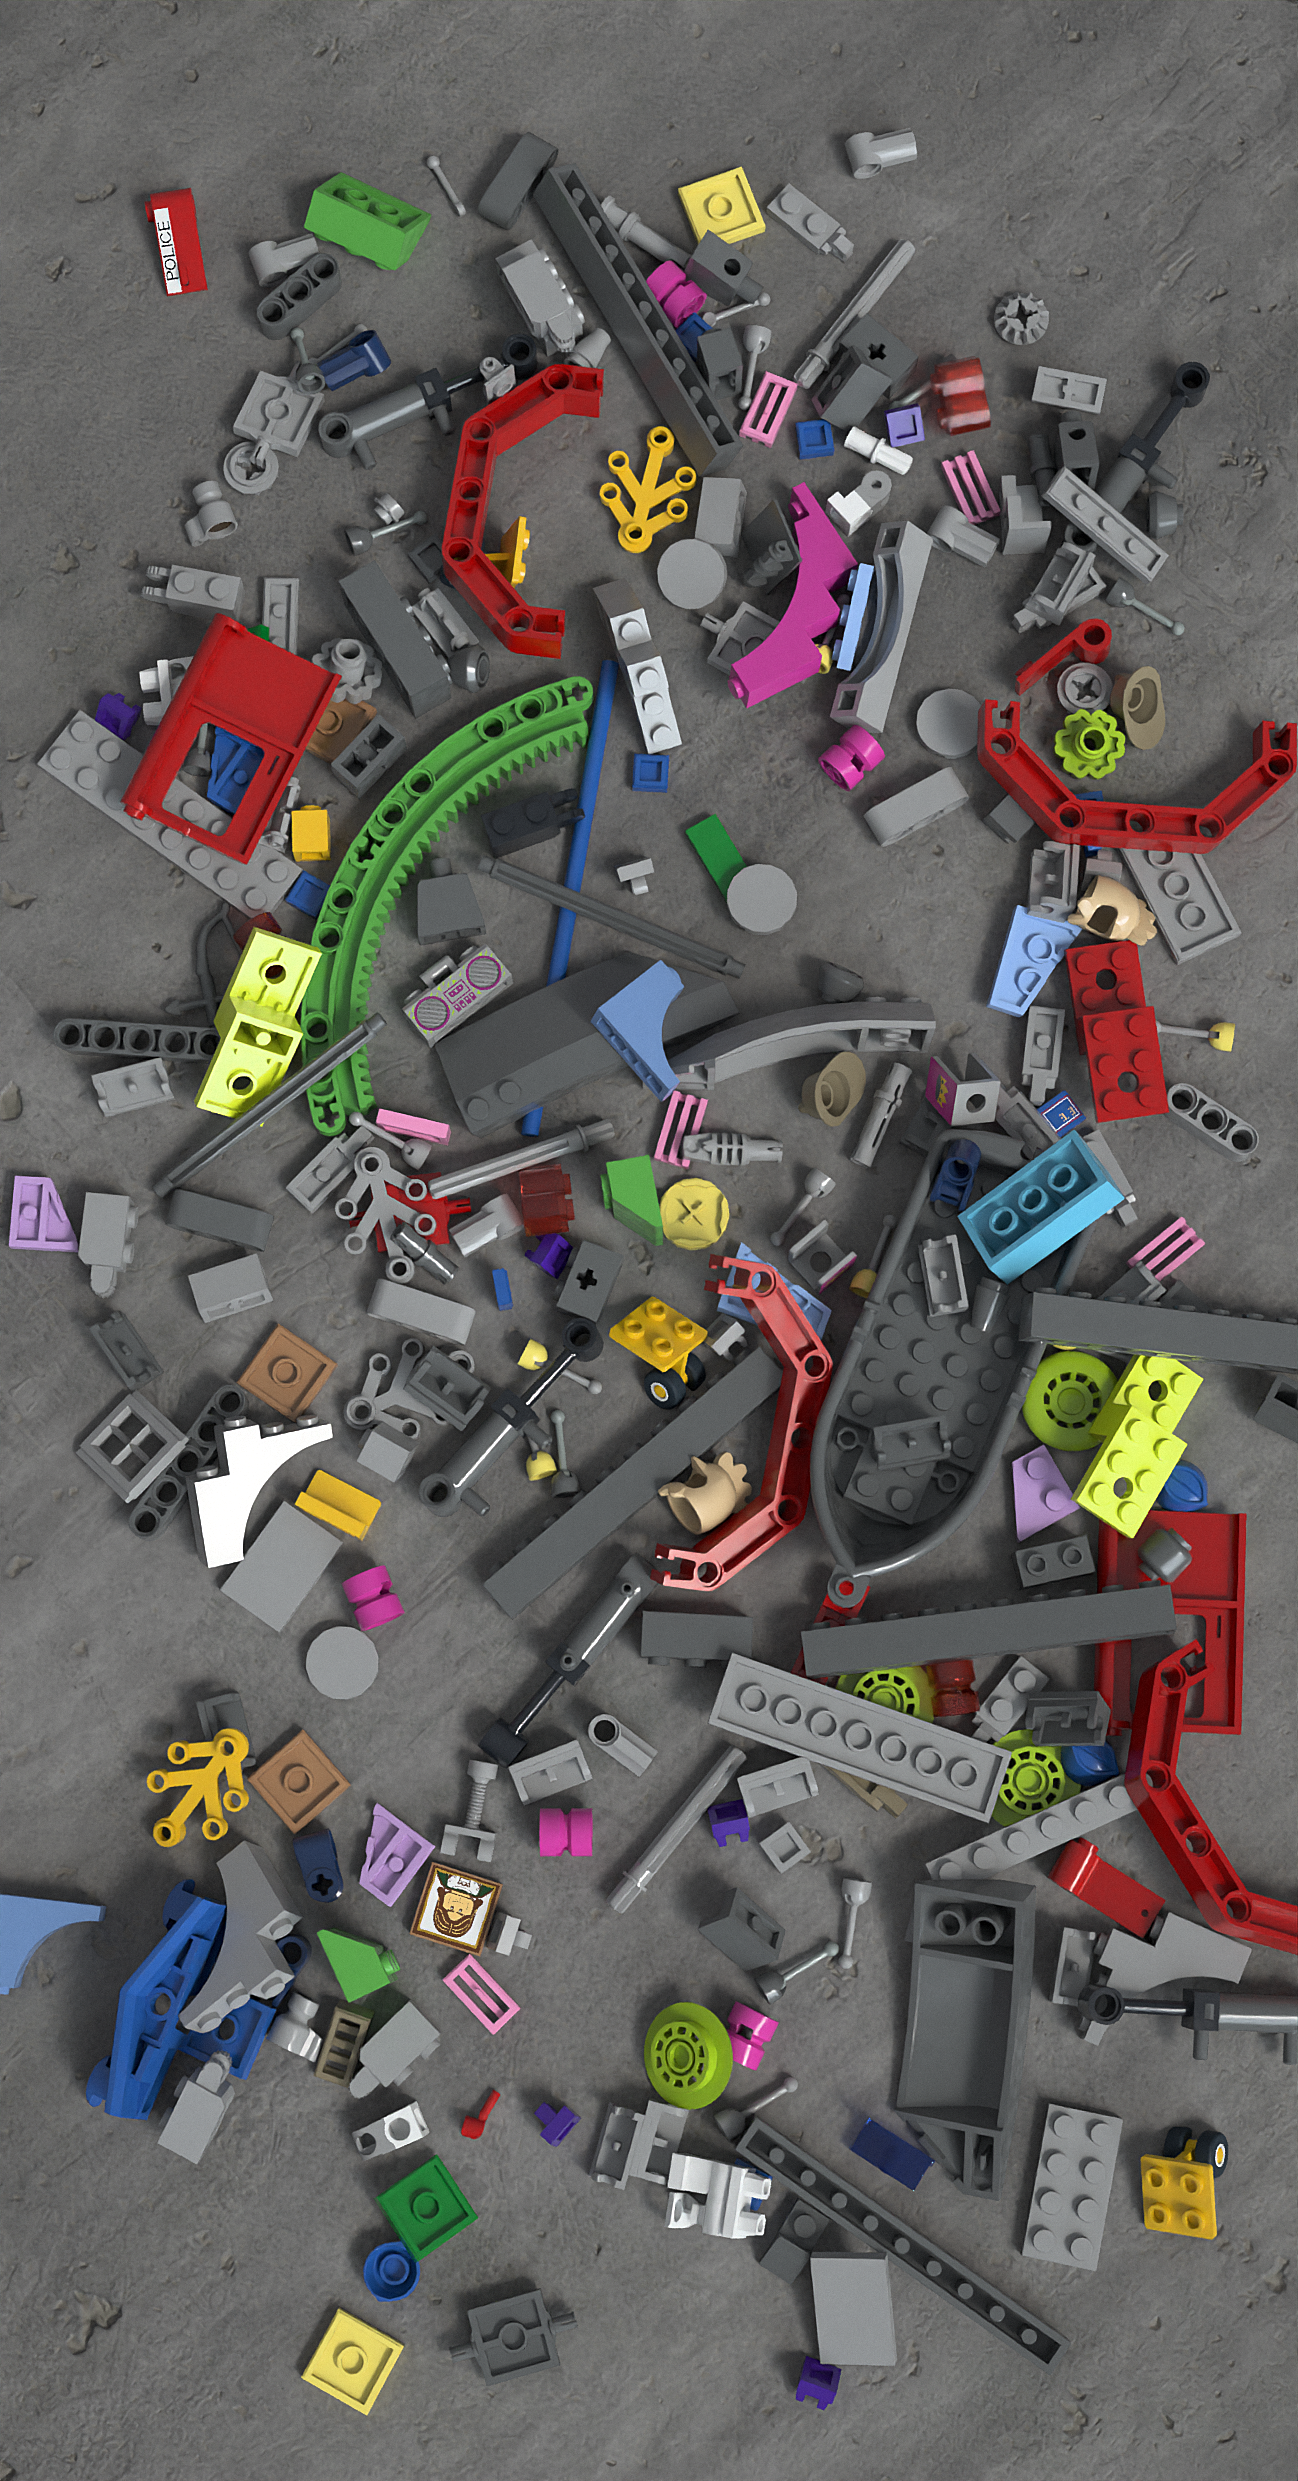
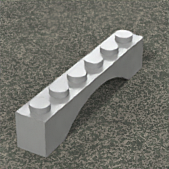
M908 520L881 523L873 553L878 589L877 613L873 633L867 650L858 666L838 685L830 718L848 729L853 725H858L868 733L883 732L933 542L932 537Z
M1125 1773L923 1863L922 1865L929 1880H983L1138 1810L1126 1791L1124 1785Z

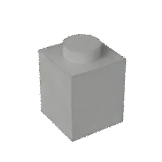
M381 1422L373 1430L368 1428L358 1444V1448L362 1449L357 1462L392 1482H396L405 1473L419 1442Z

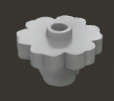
M336 638L331 642L323 643L320 654L313 656V664L342 676L330 699L331 701L339 703L346 698L350 703L357 704L362 700L370 699L373 688L380 686L382 662L377 658H373L374 651L371 646L357 639L343 640Z

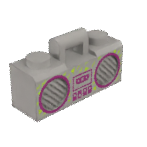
M486 944L480 948L472 946L460 956L461 963L457 966L446 954L419 976L427 989L424 992L418 989L404 1000L406 1006L402 1008L403 1016L429 1048H432L435 1043L446 1037L513 984L512 974ZM448 971L452 973L440 984L435 985L434 982Z

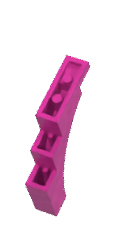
M805 482L792 488L790 503L788 504L789 512L795 521L792 537L798 546L799 554L802 558V562L796 567V589L783 619L767 639L747 656L731 664L728 687L734 698H740L746 708L819 672L822 655L812 641V638L837 626L840 609L830 593L847 585L851 570H857L858 563Z

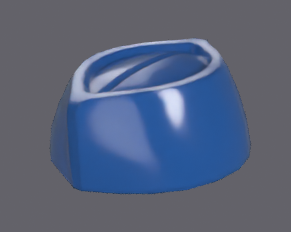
M1178 1460L1156 1500L1167 1511L1194 1512L1208 1505L1207 1480L1203 1472L1196 1465L1188 1461Z
M1106 1739L1104 1746L1061 1747L1062 1768L1066 1775L1077 1784L1094 1786L1119 1775L1115 1751Z
M401 2241L388 2242L377 2246L365 2260L363 2268L366 2286L379 2302L397 2301L406 2298L414 2291L420 2276L419 2262L415 2263Z

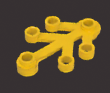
M663 426L651 429L647 435V449L650 454L641 485L629 468V458L626 453L614 451L608 458L609 470L618 476L636 504L633 518L620 501V488L616 484H604L600 489V500L602 504L610 508L621 527L618 531L619 543L624 550L630 553L645 551L652 543L653 534L674 522L684 521L688 515L687 503L682 499L676 498L668 503L667 511L647 520L651 508L682 490H691L696 484L695 471L685 466L677 470L675 478L655 489L663 457L670 455L674 449V435L671 430ZM658 435H663L667 440L663 443H657L654 438ZM616 459H622L625 462L621 467H616L612 463ZM682 475H689L692 480L688 483H683L679 478ZM607 491H614L617 495L613 499H607L604 494ZM679 506L684 511L680 515H675L671 510L673 507ZM637 530L642 535L638 539H633L629 536V533Z
M226 1728L219 1731L213 1741L189 1743L185 1740H180L169 1746L167 1755L174 1764L185 1763L191 1757L213 1756L205 1768L169 1772L166 1769H157L148 1775L147 1786L155 1793L163 1792L169 1787L192 1785L172 1814L159 1819L155 1823L153 1836L159 1845L172 1847L184 1839L186 1835L184 1822L203 1796L207 1813V1820L202 1826L204 1836L209 1840H217L227 1833L228 1825L223 1818L218 1776L224 1768L226 1769L229 1791L223 1797L224 1806L232 1812H237L247 1806L249 1796L244 1790L240 1762L248 1754L249 1743L247 1737L240 1730ZM226 1741L231 1742L234 1747L232 1754L228 1753L225 1749ZM177 1746H180L184 1749V1758H180L177 1756ZM156 1775H160L163 1778V1787L156 1784ZM233 1793L240 1797L241 1802L239 1806L232 1802L231 1797ZM212 1822L218 1824L220 1828L218 1834L212 1832ZM163 1826L170 1830V1839L165 1838L163 1835Z

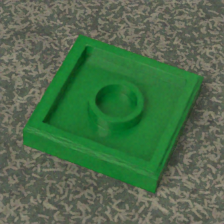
M437 2154L373 2198L415 2263L478 2219V2216Z

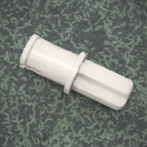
M855 426L852 427L844 444V447L871 459L870 463L875 464V462H878L901 475L908 472L913 460L911 456L894 447L891 448L890 445L885 443L886 439L882 438L879 440Z

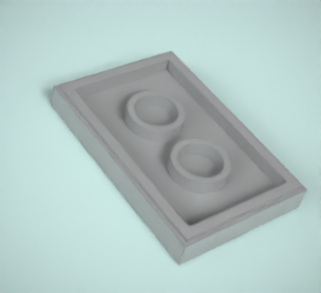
M283 1501L243 1557L244 1560L240 1561L220 1591L281 1633L344 1543Z
M812 2252L810 2263L820 2364L895 2366L897 2351L887 2253Z

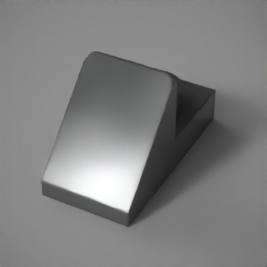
M798 2198L761 2258L759 2265L791 2285L810 2260L813 2248L831 2219Z

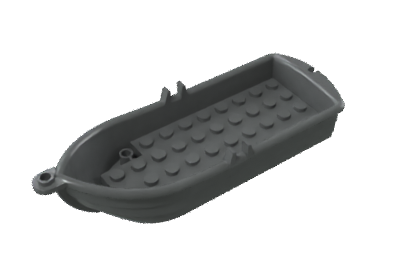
M956 1129L944 1130L935 1137L823 1401L812 1438L810 1485L814 1510L820 1530L836 1561L827 1585V1593L830 1600L839 1607L849 1608L858 1604L864 1596L871 1577L904 1567L941 1545L966 1521L978 1505L994 1475L1047 1344L1019 1341L1022 1297L1033 1293L1035 1288H1052L1057 1290L1056 1295L1067 1296L1099 1218L1008 1284L1010 1286L1008 1291L1010 1298L992 1327L991 1333L970 1327L976 1284L980 1285L982 1277L1006 1283L986 1265L957 1217L962 1213L958 1210V1207L940 1200L936 1202L929 1201L949 1148L956 1140H971L977 1144L981 1151V1159L973 1180L974 1186L966 1209L1044 1152V1150L1037 1147L1031 1160L1023 1159L1020 1151L1024 1146V1141L992 1132ZM957 1160L961 1164H966L962 1160ZM956 1235L969 1307L965 1312L930 1317L918 1245H921L923 1241L928 1239L937 1241L942 1240L946 1236ZM946 1415L948 1424L947 1436L948 1440L951 1441L950 1459L878 1471L871 1438L874 1427ZM843 1582L850 1583L853 1588L852 1594L843 1595L839 1591V1585Z

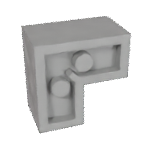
M1015 475L1001 476L998 493L999 508L1001 510L1002 554L1044 553L1051 531V521H1043L1042 506L1038 502L1036 485L1016 486Z

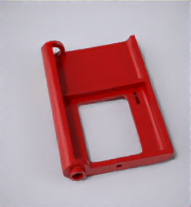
M215 613L120 800V803L125 806L123 812L139 821H142L145 816L238 863L247 865L342 676L329 672L248 632L245 626L226 615ZM205 723L213 724L264 750V757L231 823L222 836H217L166 811L162 805L201 726Z
M1149 1510L1133 1539L1124 1536L1099 1519L1097 1594L1102 1593V1588L1107 1586L1124 1585V1590L1139 1589L1138 1583L1152 1581L1139 1568L1143 1561L1138 1556V1549L1157 1529L1162 1528L1166 1531L1170 1528L1174 1529L1192 1547L1189 1551L1192 1556V1562L1174 1581L1165 1582L1160 1577L1157 1579L1161 1581V1586L1170 1585L1175 1614L1199 1615L1205 1619L1204 1665L1211 1662L1216 1669L1215 1672L1204 1678L1202 1716L1199 1718L1184 1717L1182 1733L1241 1735L1247 1514ZM1132 1639L1095 1643L1094 1691L1100 1693L1111 1709L1106 1736H1122V1730H1132L1134 1714L1130 1711Z

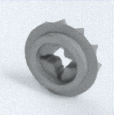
M1016 291L1013 295L1004 296L996 307L994 314V324L999 335L1006 341L1016 345H1028L1036 342L1044 335L1049 323V311L1044 306L1043 299H1037L1033 296L1032 292L1024 294ZM1018 307H1021L1025 315H1030L1027 318L1025 329L1019 319H1013L1017 315Z
M254 441L243 442L233 447L227 454L223 465L224 475L230 487L241 492L244 496L246 494H256L259 496L267 488L271 489L273 482L278 477L279 463L275 453L269 449L263 464L257 465V469L260 472H254L249 480L247 479L246 470L242 468L250 467L252 463L249 460V456L256 445Z
M1078 663L1072 665L1059 678L1056 689L1059 704H1062L1069 714H1074L1078 710L1084 709L1092 715L1096 710H1104L1108 707L1113 684L1106 671L1095 664ZM1090 680L1093 681L1090 690L1093 696L1086 695L1078 701L1079 690L1075 686L1078 685L1083 688Z

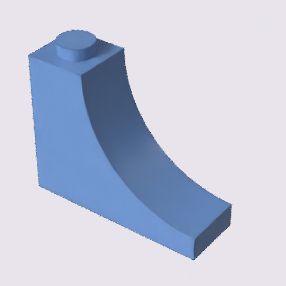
M662 960L658 961L600 1006L590 1021L661 1102L669 1097L680 1083L670 1068L663 1050L662 1024L667 1008L677 999L684 988L678 973L673 968L667 967Z
M0 1893V1994H9L10 1988L21 1986L22 1977L30 1958L48 1937L62 1928L75 1923L104 1921L106 1906Z

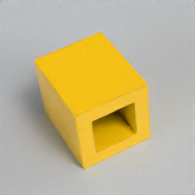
M308 805L301 807L300 811H292V852L296 862L331 860L330 818L327 809L321 810L319 806Z

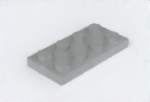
M1051 2103L1047 2104L1021 2248L1022 2256L1092 2271L1097 2270L1123 2123L1122 2118Z

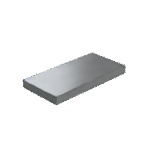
M1139 827L1134 831L1143 832V828ZM1117 848L1143 901L1147 904L1148 911L1154 914L1156 918L1154 922L1176 965L1241 935L1242 932L1201 854Z

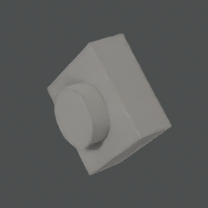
M790 1822L759 1843L780 1874L811 1853Z

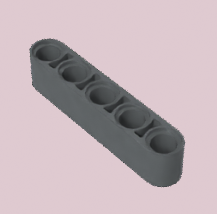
M72 1018L63 1019L58 1022L53 1031V1039L56 1045L75 1055L144 1060L161 1057L163 1061L210 1064L214 1056L207 1055L205 1048L207 1042L212 1038L221 1039L218 1031L212 1028ZM73 1028H78L80 1031L79 1040L73 1045H68L66 1042L67 1033ZM113 1030L115 1034L113 1044L103 1048L101 1045L102 1035L107 1031ZM142 1033H148L150 1036L149 1045L143 1050H138L136 1048V1039ZM183 1035L185 1038L184 1048L179 1052L173 1053L171 1041L176 1036Z
M225 1385L215 1392L185 1435L189 1439L185 1444L186 1447L155 1478L129 1517V1527L140 1539L155 1541L165 1533L189 1498L185 1476L196 1474V1469L211 1466L218 1457L216 1440L212 1442L203 1441V1429L210 1424L222 1425L224 1424V1419L229 1417L247 1415L249 1400L239 1387ZM229 1395H238L240 1397L239 1407L233 1412L224 1411L222 1408L224 1399ZM189 1454L197 1455V1468L191 1472H183L181 1469L182 1459ZM168 1484L176 1485V1498L169 1503L162 1502L160 1498L161 1489ZM147 1514H153L156 1518L155 1528L151 1532L142 1533L139 1528L140 1519Z

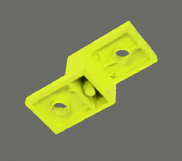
M253 927L213 1020L221 1039L195 1097L196 1107L237 1119L281 1085L303 1035L295 1014L322 953L318 947ZM276 964L283 966V972L279 977L275 979L265 977L266 970L270 966ZM240 1076L251 1078L250 1084L245 1089L237 1090L232 1087L234 1080Z
M1133 1355L1088 1432L1103 1444L1072 1495L1071 1500L1124 1536L1133 1539L1188 1445L1173 1435L1172 1432L1195 1395L1203 1378L1174 1359ZM1157 1380L1161 1385V1394L1156 1400H1152L1148 1389L1150 1384ZM1123 1477L1126 1481L1127 1489L1121 1497H1117L1114 1494L1113 1486L1117 1479Z

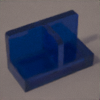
M871 2117L867 2118L849 2148L852 2152L879 2168L883 2173L888 2174L913 2191L928 2167H932L935 2163L933 2157Z

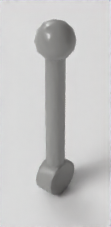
M434 155L428 157L427 166L435 171L451 199L458 216L465 215L466 211L463 204L458 200L439 167V158Z
M763 292L760 293L754 305L745 302L716 314L707 312L703 315L702 319L709 326L713 327L716 321L757 305L767 306L771 299L767 293Z
M363 324L356 325L353 333L318 359L310 358L308 360L309 363L317 365L321 360L342 350L349 344L352 338L366 331L367 327Z

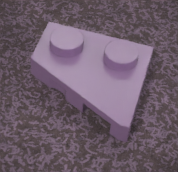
M15 1176L9 1247L11 1249L79 1251V1242L51 1178Z
M1045 1445L1036 1448L1011 1463L1016 1519L1015 1534L1018 1543L1081 1508L1071 1500L1073 1494Z
M377 1803L373 1810V1815L375 1816L371 1836L367 1840L365 1851L367 1857L365 1864L362 1866L359 1884L387 1906L391 1907L435 1846Z

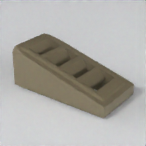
M346 2000L338 2002L313 2076L346 2088L350 2086L349 2082L352 2081L351 2079L358 2064L360 2049L364 2046L375 2013L374 2010L352 2002L348 2003ZM344 2018V2019L350 2020V2021H352V2022L361 2024V2026L355 2025V2024H353V2023H350V2022H347V2021H344V2020H341V2019ZM337 2031L356 2036V2041L336 2035ZM332 2045L351 2051V2056L331 2050ZM327 2060L346 2065V2071L326 2065Z

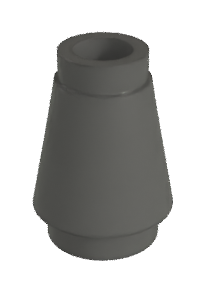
M982 1277L980 1285L976 1284L970 1327L991 1333L992 1327L1010 1298V1295H1008L1009 1285Z

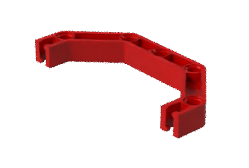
M566 364L551 365L470 416L462 428L442 543L443 573L510 652L561 659L562 637L565 634V610L528 606L481 550L496 459L498 455L562 414L599 418L601 397H603L604 369ZM483 437V438H486V439L477 440L476 438ZM474 497L475 499H473V500H467V499H464V498ZM457 557L466 558L462 561L454 560ZM516 627L525 628L523 631H514L513 629Z
M985 699L978 710L977 755L979 762L1053 841L1063 844L1206 854L1214 850L1276 794L1294 775L1297 767V723L1287 722L1279 732H1275V740H1281L1280 749H1272L1270 746L1269 730L1275 729V722L1262 721L1253 731V765L1204 809L1078 800L1020 738V702L1010 701L1006 709L1000 711V718L1006 719L1005 728L993 727L992 710L993 708H998L997 700ZM991 744H1000L1004 748L1005 754L996 753L992 749ZM1268 764L1278 767L1281 775L1271 772ZM1060 816L1070 818L1074 827L1063 825L1060 821ZM1129 821L1138 822L1143 828V832L1134 831ZM1199 826L1208 828L1212 837L1209 838L1202 835Z
M710 1254L709 1268L717 1269V1266L728 1268L729 1265L736 1267L734 1284L726 1286L725 1280L717 1279V1282L706 1280L704 1286L706 1291L740 1297L784 1366L761 1492L757 1498L692 1548L657 1543L655 1549L656 1558L663 1559L664 1557L670 1560H674V1557L683 1558L679 1574H671L670 1571L666 1570L662 1572L652 1569L650 1579L664 1586L700 1591H713L797 1527L806 1514L811 1487L810 1452L812 1438L820 1409L829 1390L833 1362L778 1272L767 1264ZM758 1272L760 1283L756 1289H753L752 1278ZM812 1356V1368L806 1372L805 1362ZM798 1428L800 1431V1436L798 1440L794 1444H792V1433L795 1429ZM785 1500L786 1509L781 1515H778L779 1504ZM706 1562V1572L698 1578V1568L702 1563Z
M1195 1639L1151 1665L1141 1674L1124 1785L1134 1805L1212 1929L1220 1933L1298 1955V1906L1247 1891L1175 1774L1188 1688L1216 1671L1212 1663L1209 1662L1199 1668L1196 1665L1188 1670L1191 1676L1187 1675L1185 1668L1180 1664V1659L1192 1653L1198 1655L1203 1652L1201 1645ZM1161 1675L1166 1678L1168 1687L1162 1682ZM1146 1774L1151 1777L1153 1787L1147 1783ZM1186 1838L1191 1842L1193 1852L1188 1849ZM1227 1904L1231 1907L1233 1911V1917H1231L1227 1912Z

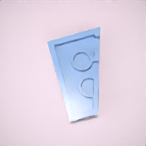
M860 563L858 571L851 570L847 590L853 591L851 605L844 604L839 624L846 626L843 640L836 639L832 660L838 661V669L847 671L852 669L862 624L861 621L867 604L870 581L873 578L874 566Z
M1015 906L986 1007L1020 1018L1039 993L1055 966L1065 955L1064 950L1069 948L1082 928L1070 924L1068 921L1061 923L1027 915L1026 907Z
M741 1242L736 1258L772 1266L770 1263H765L754 1255L751 1249ZM732 1266L726 1286L734 1284L736 1267ZM758 1272L752 1278L753 1289H756L760 1283ZM778 1273L821 1340L832 1310L799 1285H794ZM722 1294L717 1311L757 1325L740 1297Z

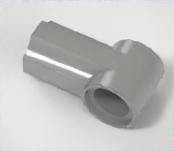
M910 128L874 136L870 132L859 133L850 137L845 142L852 171L857 179L870 178L882 171L883 167L917 159L916 141Z
M311 233L280 244L274 241L261 242L253 246L248 254L259 285L264 288H270L283 283L288 278V275L295 273L312 257L319 254V250Z
M950 506L941 507L926 533L933 538L932 546L946 553L954 551L984 568L991 560L1000 541L996 536L969 523L968 518L962 512Z
M506 1193L489 1201L481 1208V1212L449 1229V1232L463 1256L467 1257L497 1239L501 1241L516 1234L526 1226V1223L510 1195Z
M601 1714L595 1716L588 1725V1736L593 1744L600 1747L638 1777L641 1776L658 1753L655 1748L611 1715ZM601 1720L610 1721L615 1728L613 1738L606 1742L599 1741L594 1735V1727Z

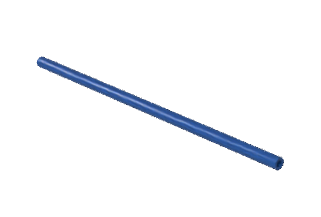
M603 660L601 665L577 809L582 808L584 810L585 818L574 823L563 885L579 893L581 891L619 663L612 660ZM561 906L546 987L566 978L577 913ZM543 1107L533 1110L524 1116L521 1135L528 1137L539 1136Z

